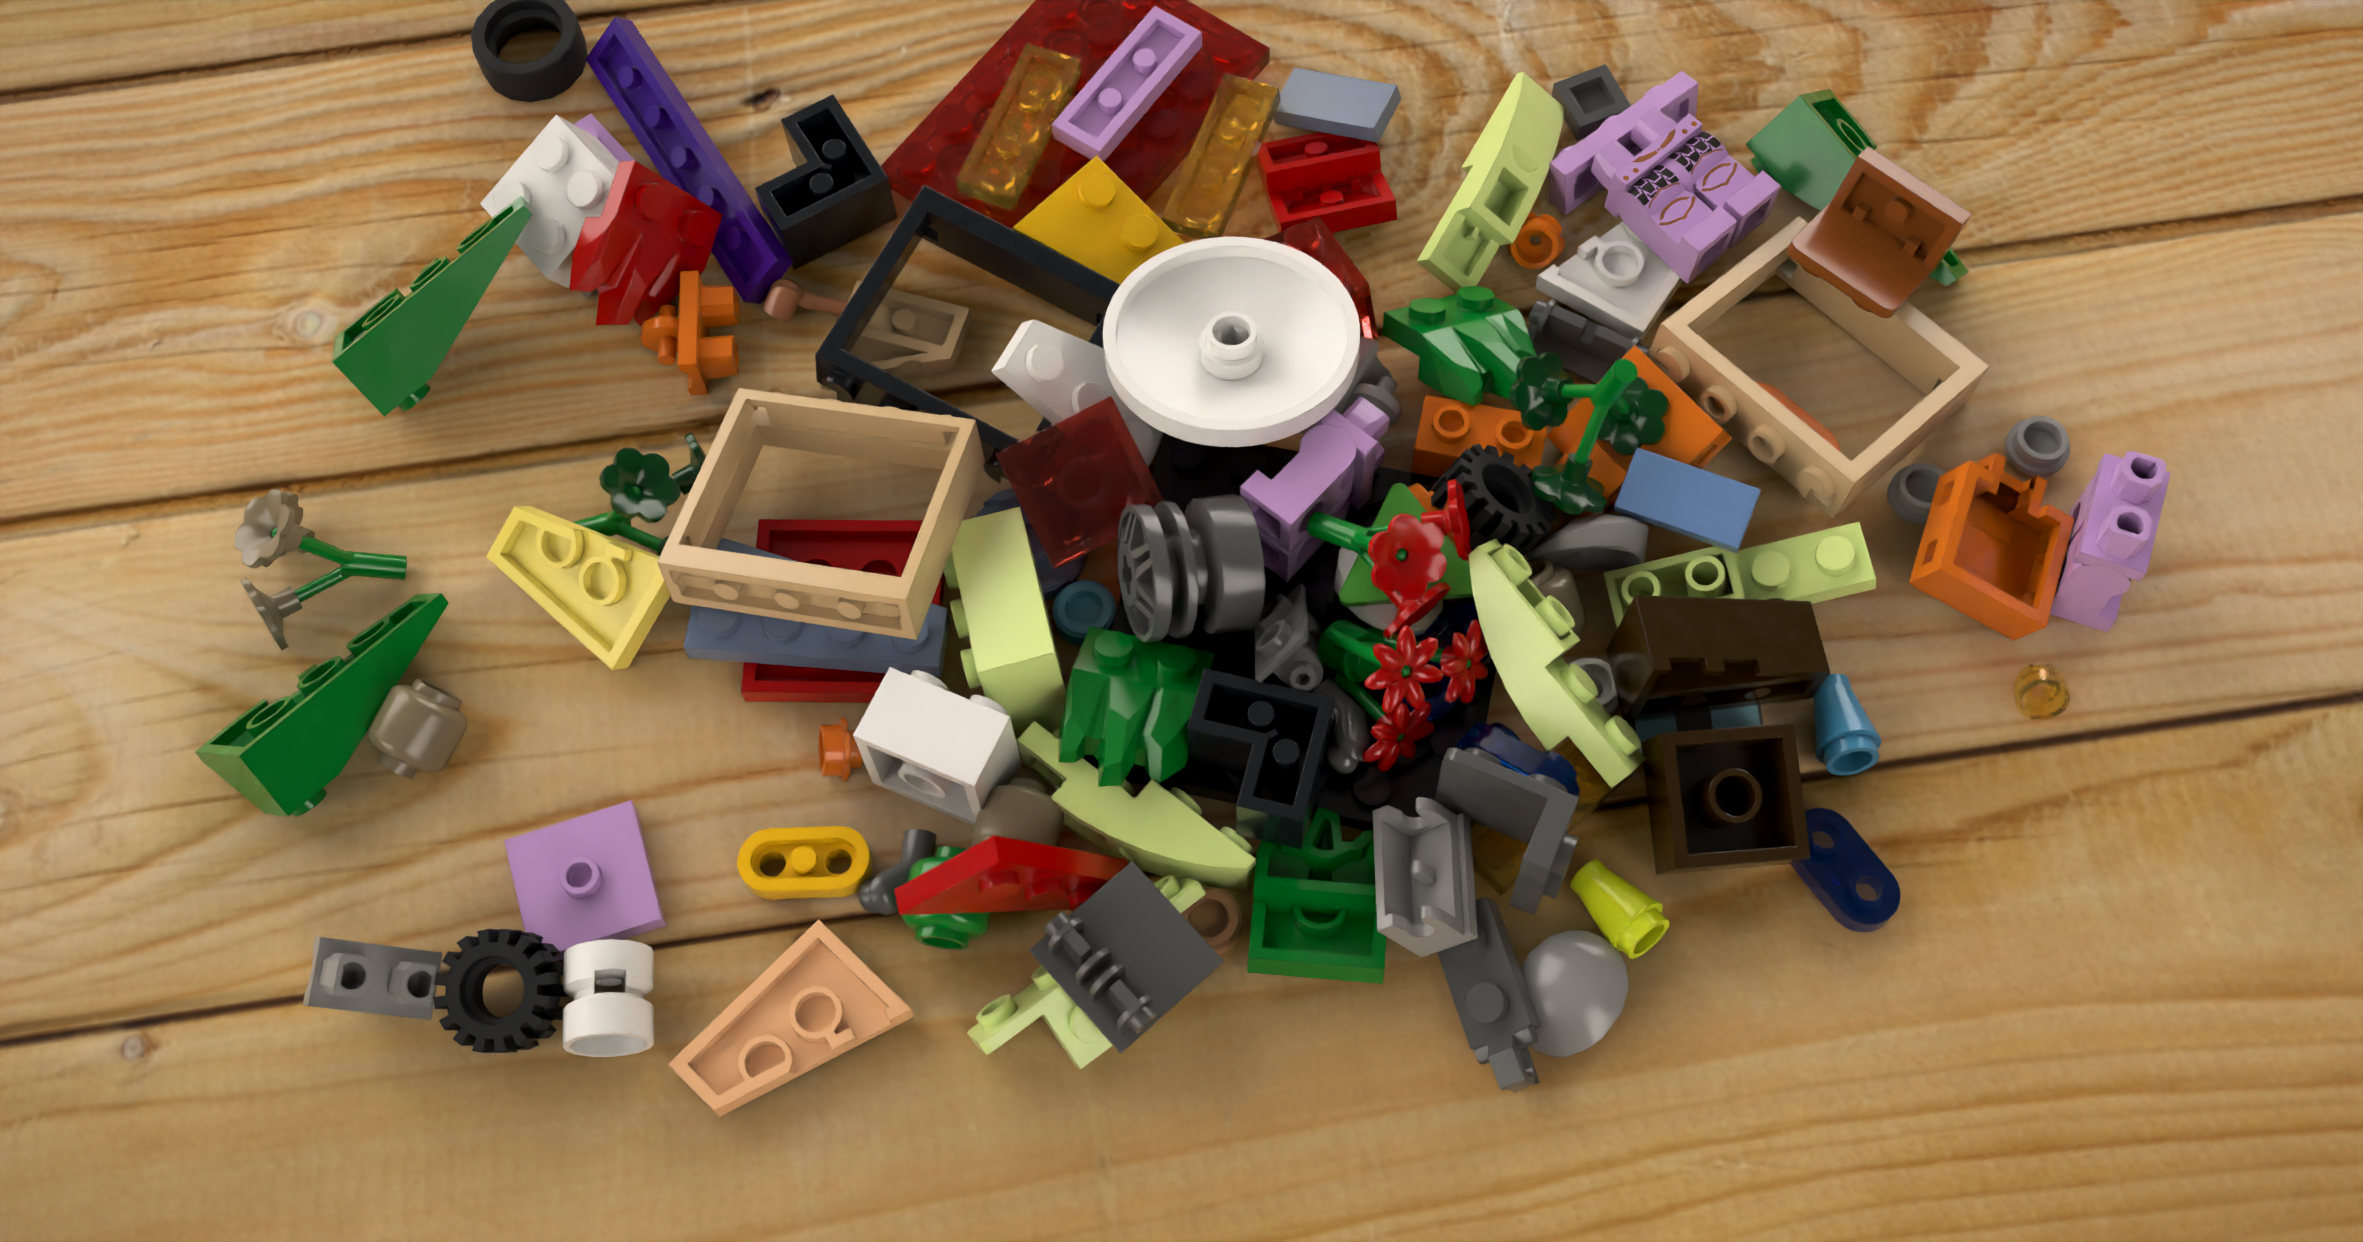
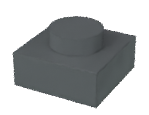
M1606 64L1553 84L1551 96L1564 107L1563 118L1577 141L1586 138L1596 131L1609 117L1619 115L1631 106Z

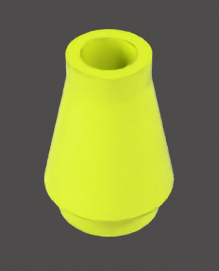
M1599 859L1592 860L1584 865L1571 880L1570 888L1580 897L1605 939L1612 946L1616 947L1618 951H1623L1630 959H1635L1650 950L1667 931L1669 920L1661 913L1663 905L1609 870Z

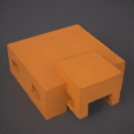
M1636 345L1621 358L1633 362L1638 371L1637 376L1645 380L1649 389L1663 392L1669 402L1668 412L1662 418L1666 427L1663 439L1655 445L1642 444L1640 449L1702 469L1732 437ZM1582 398L1567 414L1564 423L1554 427L1546 435L1564 454L1555 465L1565 464L1568 455L1576 453L1595 408L1590 398ZM1596 439L1589 456L1593 465L1588 476L1598 480L1604 486L1602 495L1607 503L1603 512L1600 513L1610 514L1614 510L1615 502L1634 454L1629 456L1620 455L1613 449L1610 442ZM1584 511L1582 514H1579V516H1584L1592 513Z
M1996 452L1976 463L1970 460L1939 476L1909 584L2014 641L2047 626L2075 518L2050 504L2041 507L2048 481L2037 475L2022 482L2003 471L2006 457Z

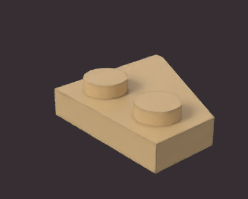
M856 281L849 301L862 281ZM890 289L851 349L850 354L899 379L952 371L972 322L970 308ZM820 384L821 389H825V390H829V391L832 390V389H830V388H828V387H826V386Z

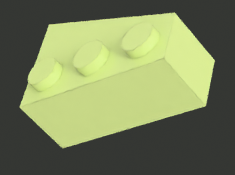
M1019 506L964 520L960 525L943 571L949 590L957 588L960 590L961 599L950 601V606L959 638L970 637L972 648L960 651L969 688L982 686L985 697L997 702L1007 711V715L1011 718L1016 742L1033 721H1036L1052 734L1055 729H1060L1067 691L1021 508Z

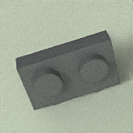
M1448 748L1441 765L1435 801L1456 815L1463 813L1474 823L1528 844L1509 905L1535 915L1543 894L1556 899L1579 839L1568 834L1579 797L1567 793L1565 786L1548 776L1541 774L1525 776L1505 768L1498 758L1481 749L1466 748L1463 751L1458 748Z

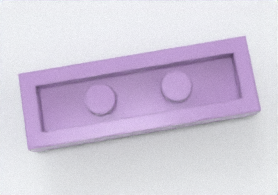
M1154 6L1052 123L1053 138L1090 160L1097 155L1104 162L1201 49L1202 32Z
M1683 71L1679 72L1662 85L1652 87L1642 99L1619 115L1606 119L1596 131L1574 146H1568L1559 152L1555 159L1549 163L1550 203L1564 215H1567L1605 187L1591 172L1594 156L1612 140H1617L1632 155L1636 156L1642 149L1630 139L1632 129L1638 120L1653 107L1663 112L1676 123L1689 113L1696 118L1698 82Z

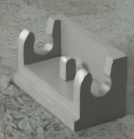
M1418 797L1415 799L1416 812L1422 817L1405 816L1401 810L1388 805L1372 812L1377 931L1423 958L1478 938L1470 818L1463 813L1456 815L1432 799Z

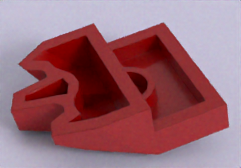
M619 161L601 217H585L572 256L569 290L584 293L592 292L596 288L598 289L596 326L628 325L634 316V320L641 327L646 320L659 312L660 306L667 305L680 293L681 271L698 270L700 275L703 273L723 214L637 161Z

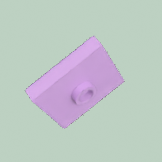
M632 800L504 840L525 932L542 936L541 943L553 944L560 951L554 957L555 961L564 959V952L567 948L579 943L608 939L624 940L667 926L638 810Z

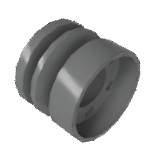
M1227 494L1193 498L1186 507L1185 515H1183L1178 505L1171 501L1158 502L1154 509L1144 503L1126 506L1121 513L1118 527V578L1129 624L1137 639L1145 643L1161 641L1167 633L1176 639L1186 638L1193 631L1195 620H1197L1202 630L1209 634L1251 630L1259 623L1264 606V558L1257 524L1251 508L1242 496Z

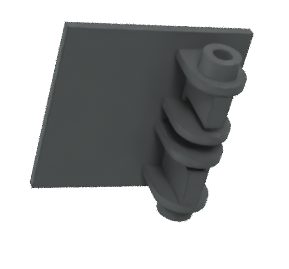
M1133 861L1069 916L1065 911L1056 915L1044 928L1047 935L1029 949V952L1120 1054L1224 963V960Z

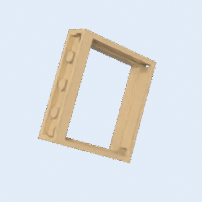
M1799 216L1664 320L1659 326L1647 356L1716 423L1746 446L1758 460L1770 466L1795 487L1804 498L1807 497L1829 517L1834 519L1962 408L1990 366L1908 301L1891 318H1881L1858 307L1849 296L1822 278L1815 277L1806 272L1787 253V248L1792 239L1808 224ZM1774 274L1926 395L1921 402L1852 461L1698 335ZM1832 494L1836 495L1834 499L1831 497Z
M738 388L657 561L673 602L917 640L985 463L976 420L952 417L951 415L907 411L890 406L877 407L842 402L836 399H818L788 395L776 391L773 393ZM753 406H759L757 410L753 408ZM763 445L943 470L902 576L896 577L716 550Z

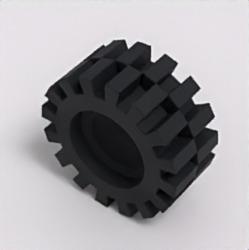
M1480 444L1473 445L1470 449L1467 448L1433 485L1431 491L1434 494L1431 496L1432 506L1440 508L1439 510L1444 509L1448 499V480L1457 479L1458 484L1460 483L1462 486L1465 509L1469 519L1471 552L1478 546L1497 539L1502 546L1509 544L1524 557L1553 527L1552 523L1556 519V513L1550 509L1554 504L1553 502H1547L1538 498L1532 491L1535 482L1528 477L1532 471L1524 463L1520 468L1513 464L1515 456L1505 451L1500 457L1497 447L1487 445L1485 449Z
M510 929L477 931L478 937L466 936L458 941L457 944L462 951H448L441 961L451 967L449 973H436L434 985L446 986L445 996L433 997L435 1009H447L449 1015L439 1020L444 1030L458 1031L453 1038L454 1041L461 1046H473L472 1051L509 1053L518 1052L517 1050H529L539 1046L537 1039L550 1038L557 1031L551 1023L553 1020H563V1009L565 1007L559 1006L560 998L570 996L564 992L563 984H561L560 976L563 975L564 962L554 960V957L560 951L553 944L541 943L543 937L535 933ZM508 964L514 967L522 976L524 996L521 1005L514 1013L500 1018L489 1012L484 1005L483 984L491 970L499 965Z

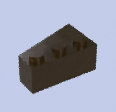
M1635 595L1606 649L1622 718L1625 721L1811 699L1831 673L1811 601H1792L1781 598L1761 600Z

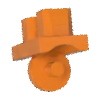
M698 270L681 271L679 318H677V308L675 306L662 305L659 308V317L650 318L641 326V342L646 348L658 352V362L660 364H674L676 362V353H678L679 370L689 375L688 391L690 396L708 394L709 379L739 375V351L735 336L710 337V327L739 325L740 301L735 287L722 285L704 286Z

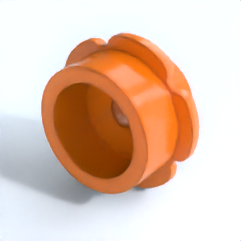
M1530 212L1514 242L1507 244L1506 248L1519 265L1528 269L1544 268L1558 259L1564 250L1565 240L1560 235L1562 226L1550 214L1545 213L1537 216L1534 212ZM1538 235L1541 237V241L1534 244L1530 241V237Z
M839 718V724L820 725L818 735L821 776H840L842 782L849 780L851 769H861L863 764L862 756L853 737L856 730H849L846 718Z

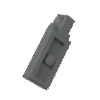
M1485 896L1475 901L1478 938L1437 953L1470 1049H1473L1479 1064L1484 1065L1490 1062L1501 1090H1509L1515 1093L1540 1083L1528 1046L1538 1042L1536 1028L1541 1027L1498 905L1494 899Z

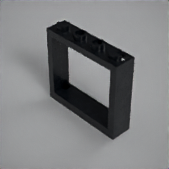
M924 185L816 352L817 382L836 391L837 400L852 403L855 401L863 405L890 406L907 411L976 420L985 458L983 467L988 476L998 483L1001 482L1002 478H1005L1019 486H1036L1065 437V434L1045 417H1043L1029 443L1026 444L850 354V351L922 238L1096 326L1097 328L1088 342L1104 348L1103 325L1106 311L1113 295L1121 284Z

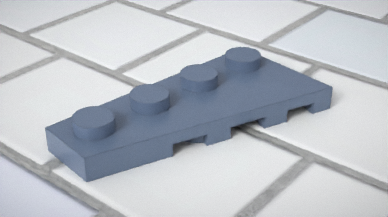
M721 538L716 549L795 561L725 538ZM931 603L918 639L914 640L692 605L683 648L689 658L877 673H887L889 667H892L909 675L913 670H919L935 677H942L950 616L948 608Z

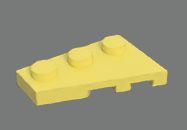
M514 506L486 556L611 670L629 667L670 597L657 564L660 556L532 506Z

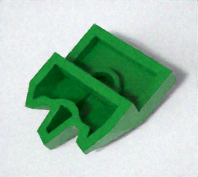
M1463 287L1455 295L1439 299L1419 298L1411 301L1409 306L1384 312L1382 335L1420 357L1418 380L1445 396L1472 406L1483 401V393H1493L1509 399L1510 388L1517 381V364L1525 356L1537 357L1520 311L1494 296L1493 291L1484 287Z
M1090 626L1072 668L1059 730L1058 762L1076 763L1084 755H1094L1098 760V787L1122 785L1134 764L1144 766L1149 777L1159 783L1183 769L1189 757L1187 726L1204 668L1214 669L1215 653L1161 641L1145 643L1133 635Z
M1318 806L1306 833L1302 850L1261 840L1258 846L1247 973L1383 984L1386 936L1377 931L1373 830L1363 831L1353 842H1343L1339 814Z

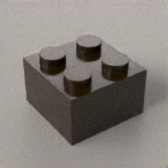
M1794 723L1660 733L1641 743L1642 755L1646 758L1643 765L1656 875L1785 865L1811 858Z

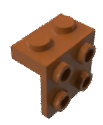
M1868 146L1856 158L1832 201L1792 239L1787 248V253L1806 272L1815 277L1822 278L1849 296L1861 309L1874 313L1881 318H1891L1937 269L1972 213Z

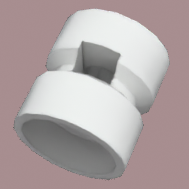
M608 939L588 941L567 948L564 952L563 990L566 995L574 998V1001L567 1004L563 1009V1048L565 1051L589 1057H615L640 1053L654 1045V1007L651 1002L644 999V996L654 988V952L652 947L630 940Z

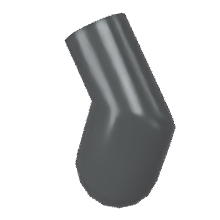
M1327 678L1312 692L1335 698L1332 734L1334 741L1328 745L1325 759L1338 772L1350 774L1357 768L1360 761L1366 762L1362 759V755L1372 746V734L1370 733L1372 721L1368 713L1331 678Z
M909 829L904 832L900 863L878 873L875 877L865 879L860 885L859 901L866 911L884 915L899 912L894 889L907 883L909 870L915 862L922 858L934 857L936 834L923 829Z

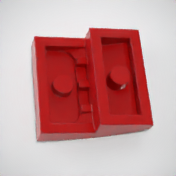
M1316 132L1254 145L1259 174L1282 243L1397 220L1396 199L1381 171L1380 150L1376 142Z

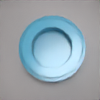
M1089 580L1076 581L1065 586L1056 596L1053 604L1054 622L1058 633L1067 642L1076 646H1082L1090 626L1112 631L1117 612L1116 604L1111 592L1102 584Z

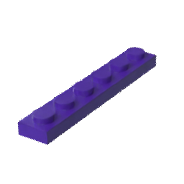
M614 17L586 57V61L661 176L723 214L711 252L743 301L761 304L772 284L776 280L781 279L793 264L792 259L634 23L630 20Z

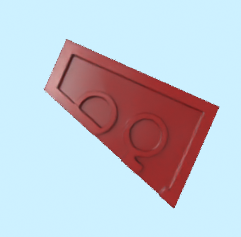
M993 835L895 888L894 893L899 915L1070 910L1073 912L1126 867L1128 862L1127 859Z

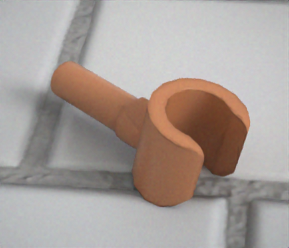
M781 278L772 284L765 298L764 311L777 319L791 321L799 306L809 310L813 309L841 315L848 301L814 295V293L805 291L797 282L788 278Z

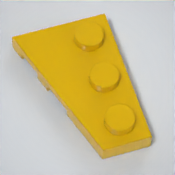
M1097 155L1012 228V230L1119 284H1122L1134 270L1152 257L1178 245L1185 244Z

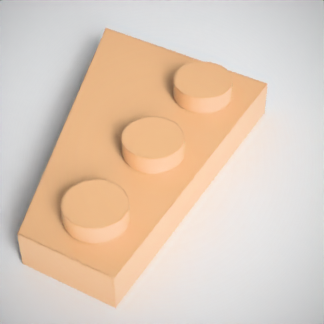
M818 919L668 1065L721 1117L913 1018L915 1015L912 1009Z

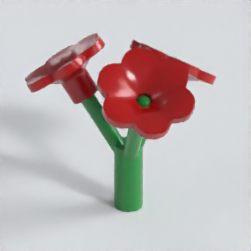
M1457 479L1448 480V499L1444 509L1423 512L1419 520L1413 515L1401 513L1394 516L1387 525L1365 528L1320 511L1313 513L1309 519L1307 526L1308 534L1356 552L1372 570L1371 580L1374 586L1383 591L1397 608L1393 622L1382 633L1387 640L1398 638L1400 630L1405 625L1411 627L1412 624L1421 620L1451 590V587L1446 582H1439L1432 588L1427 589L1428 583L1439 580L1446 571L1447 561L1444 554L1440 551L1444 536H1448L1454 543L1458 557H1461L1462 561L1469 560L1468 555L1471 553L1469 541L1470 525L1465 509L1462 486L1460 483L1458 484Z

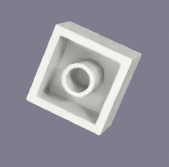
M555 115L480 204L493 217L522 196L530 205L532 216L515 243L547 279L569 288L572 256L585 217H601L619 161L595 136ZM578 292V293H580V294H582V295H584V296L589 297V295H590L592 292H584V293Z
M889 667L853 734L872 783L975 826L977 814L979 811H982L991 789L995 786L1008 785L1011 779L1016 778L1022 766L1010 716L1007 715V711L1000 704L987 697L972 695L970 699L947 691V686L929 673L913 670L909 675Z

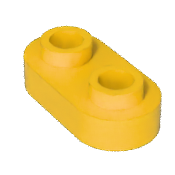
M846 826L768 828L752 834L742 844L737 857V868L748 889L753 894L764 899L845 897L859 891L863 881L871 877L873 857L863 836L856 830ZM844 857L852 860L850 868L842 874H834L829 871L831 864L838 858ZM774 860L786 862L784 870L779 875L767 876L764 874L765 868L770 862Z

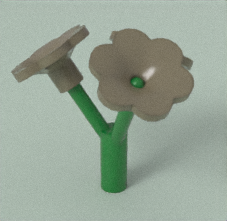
M272 489L264 498L256 497L249 502L244 512V523L236 532L235 547L242 551L243 564L253 569L261 566L269 567L278 557L284 556L288 551H298L303 554L309 552L340 564L339 568L295 591L288 587L272 596H268L255 588L247 577L240 580L282 651L289 647L283 634V618L303 608L301 602L351 576L405 580L407 557L403 555L344 551L316 539L314 531L300 526L303 508L298 506V495L290 491L283 492L278 489Z

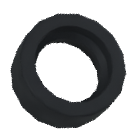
M495 0L476 18L471 33L473 53L484 77L494 91L511 100L535 102L557 96L569 89L582 75L586 64V57L588 56L586 40L577 17L565 0ZM542 28L555 30L561 34L560 41L555 48L537 61L516 64L504 62L498 58L504 45L523 31Z

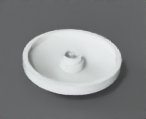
M1216 237L1196 240L1178 245L1152 257L1134 270L1119 286L1110 301L1104 319L1103 346L1105 366L1112 386L1120 399L1134 414L1157 430L1184 441L1208 446L1244 447L1266 444L1287 438L1312 426L1326 416L1346 394L1355 376L1359 360V317L1355 304L1341 281L1324 265L1301 251L1277 242L1249 237Z

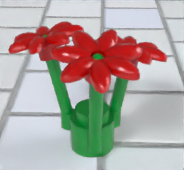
M1347 619L1337 620L1324 631L1318 645L1319 660L1324 666L1337 672L1335 683L1350 694L1377 722L1371 728L1370 733L1379 741L1362 755L1364 761L1373 762L1378 760V769L1382 772L1387 771L1395 764L1400 754L1408 759L1414 758L1417 754L1414 740L1423 739L1434 731L1435 725L1431 721H1426L1431 712V704L1428 701L1425 702L1424 692L1419 682H1438L1443 678V675L1452 677L1446 691L1445 700L1453 702L1460 696L1463 703L1472 701L1476 679H1485L1488 676L1487 666L1480 661L1489 650L1484 635L1482 636L1479 620L1474 619L1471 622L1466 637L1460 632H1455L1452 645H1448L1445 649L1438 648V640L1432 637L1422 642H1416L1413 630L1407 625L1400 630L1398 638H1391L1390 640L1385 638L1382 634L1384 631L1371 627L1366 630ZM1427 662L1440 663L1441 670L1431 664H1427ZM1363 680L1365 681L1364 685L1370 690L1386 688L1382 706L1361 685ZM1404 696L1407 702L1415 708L1411 713L1405 703H1401Z

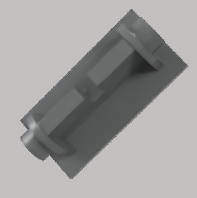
M1538 299L1528 317V322L1531 324L1527 330L1537 357L1545 352L1556 353L1562 360L1564 371L1592 384H1597L1614 362L1621 359L1634 345L1646 355L1650 349L1640 344L1641 338L1635 336L1633 339H1630L1588 321V319L1557 306L1558 301L1551 299L1549 302Z
M1299 584L1286 597L1283 594H1278L1263 606L1259 623L1255 626V679L1261 683L1273 672L1288 687L1307 692L1316 688L1322 681L1323 667L1318 659L1320 627L1317 620L1307 611L1306 588L1302 584Z

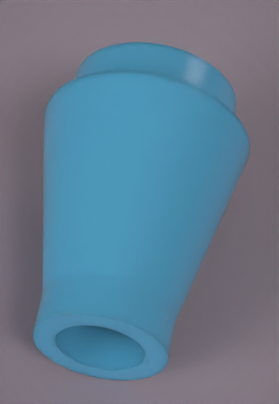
M1829 674L1813 696L1815 755L1820 762L1825 763L1827 771L1831 774L1852 775L1869 769L1878 761L1879 754L1877 749L1881 745V737L1854 694L1849 678L1843 674Z

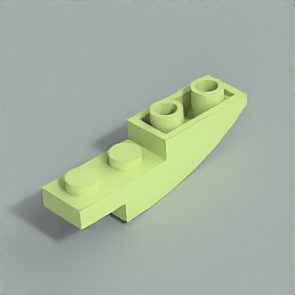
M1524 72L1516 74L1461 168L1468 175L1416 261L1456 294L1463 287L1477 286L1498 248L1501 245L1514 242L1541 190L1549 171V163L1553 160L1563 124L1564 107Z
M1860 522L1739 550L1738 554L1712 546L1603 573L1617 628L1635 595L1761 600L1781 598L1792 601H1811L1812 605L1813 603L1876 589V576Z
M1497 539L1478 546L1468 555L1472 592L1479 623L1489 653L1507 692L1527 725L1548 752L1569 736L1612 789L1646 760L1638 750L1641 747L1638 735L1623 718L1617 715L1611 717L1595 698L1598 695V690L1589 675L1576 664L1568 665L1561 657L1580 641L1572 630L1575 626L1574 619L1559 600L1551 595L1545 598L1528 578L1532 575V570L1525 558L1511 545L1505 544L1502 546Z
M1033 721L1017 739L1023 764L1056 789L1051 799L1064 813L1062 826L1083 841L1112 857L1127 859L1128 864L1133 861L1140 869L1164 877L1168 875H1173L1175 878L1187 876L1199 881L1202 886L1248 890L1254 883L1256 858L1252 856L1254 853L1252 846L1241 835H1237L1235 830L1223 826L1219 831L1200 816L1202 814L1200 806L1181 789L1172 787L1167 791L1152 779L1134 798L1132 796L1135 794V791L1126 780H1124L1122 785L1098 787V769L1083 759V757L1076 763L1058 762L1060 729H1055L1051 734L1036 721Z

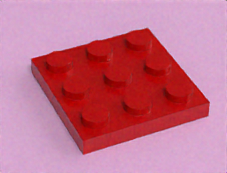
M759 519L756 548L798 562L901 577L923 520ZM944 571L931 602L942 607L945 584ZM744 662L741 694L745 702L871 703L886 673Z

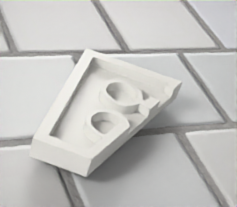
M1622 221L1600 238L1594 235L1580 245L1577 254L1560 266L1556 267L1553 264L1539 274L1535 289L1630 339H1633L1635 336L1639 337L1642 342L1683 280Z
M1035 319L1021 323L991 372L1123 485L1138 484L1159 449L1163 432L1140 419L1120 399L1108 377L1104 359V348Z

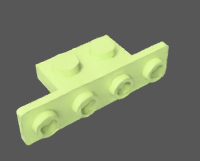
M1168 875L1153 883L1180 913L1206 894L1199 881L1187 876L1175 878L1173 875ZM1042 965L1031 976L1034 983L1013 998L1007 994L987 1004L976 1016L978 1024L967 1032L972 1042L988 1055L1042 1016L1074 1065L1080 1069L1113 1046Z

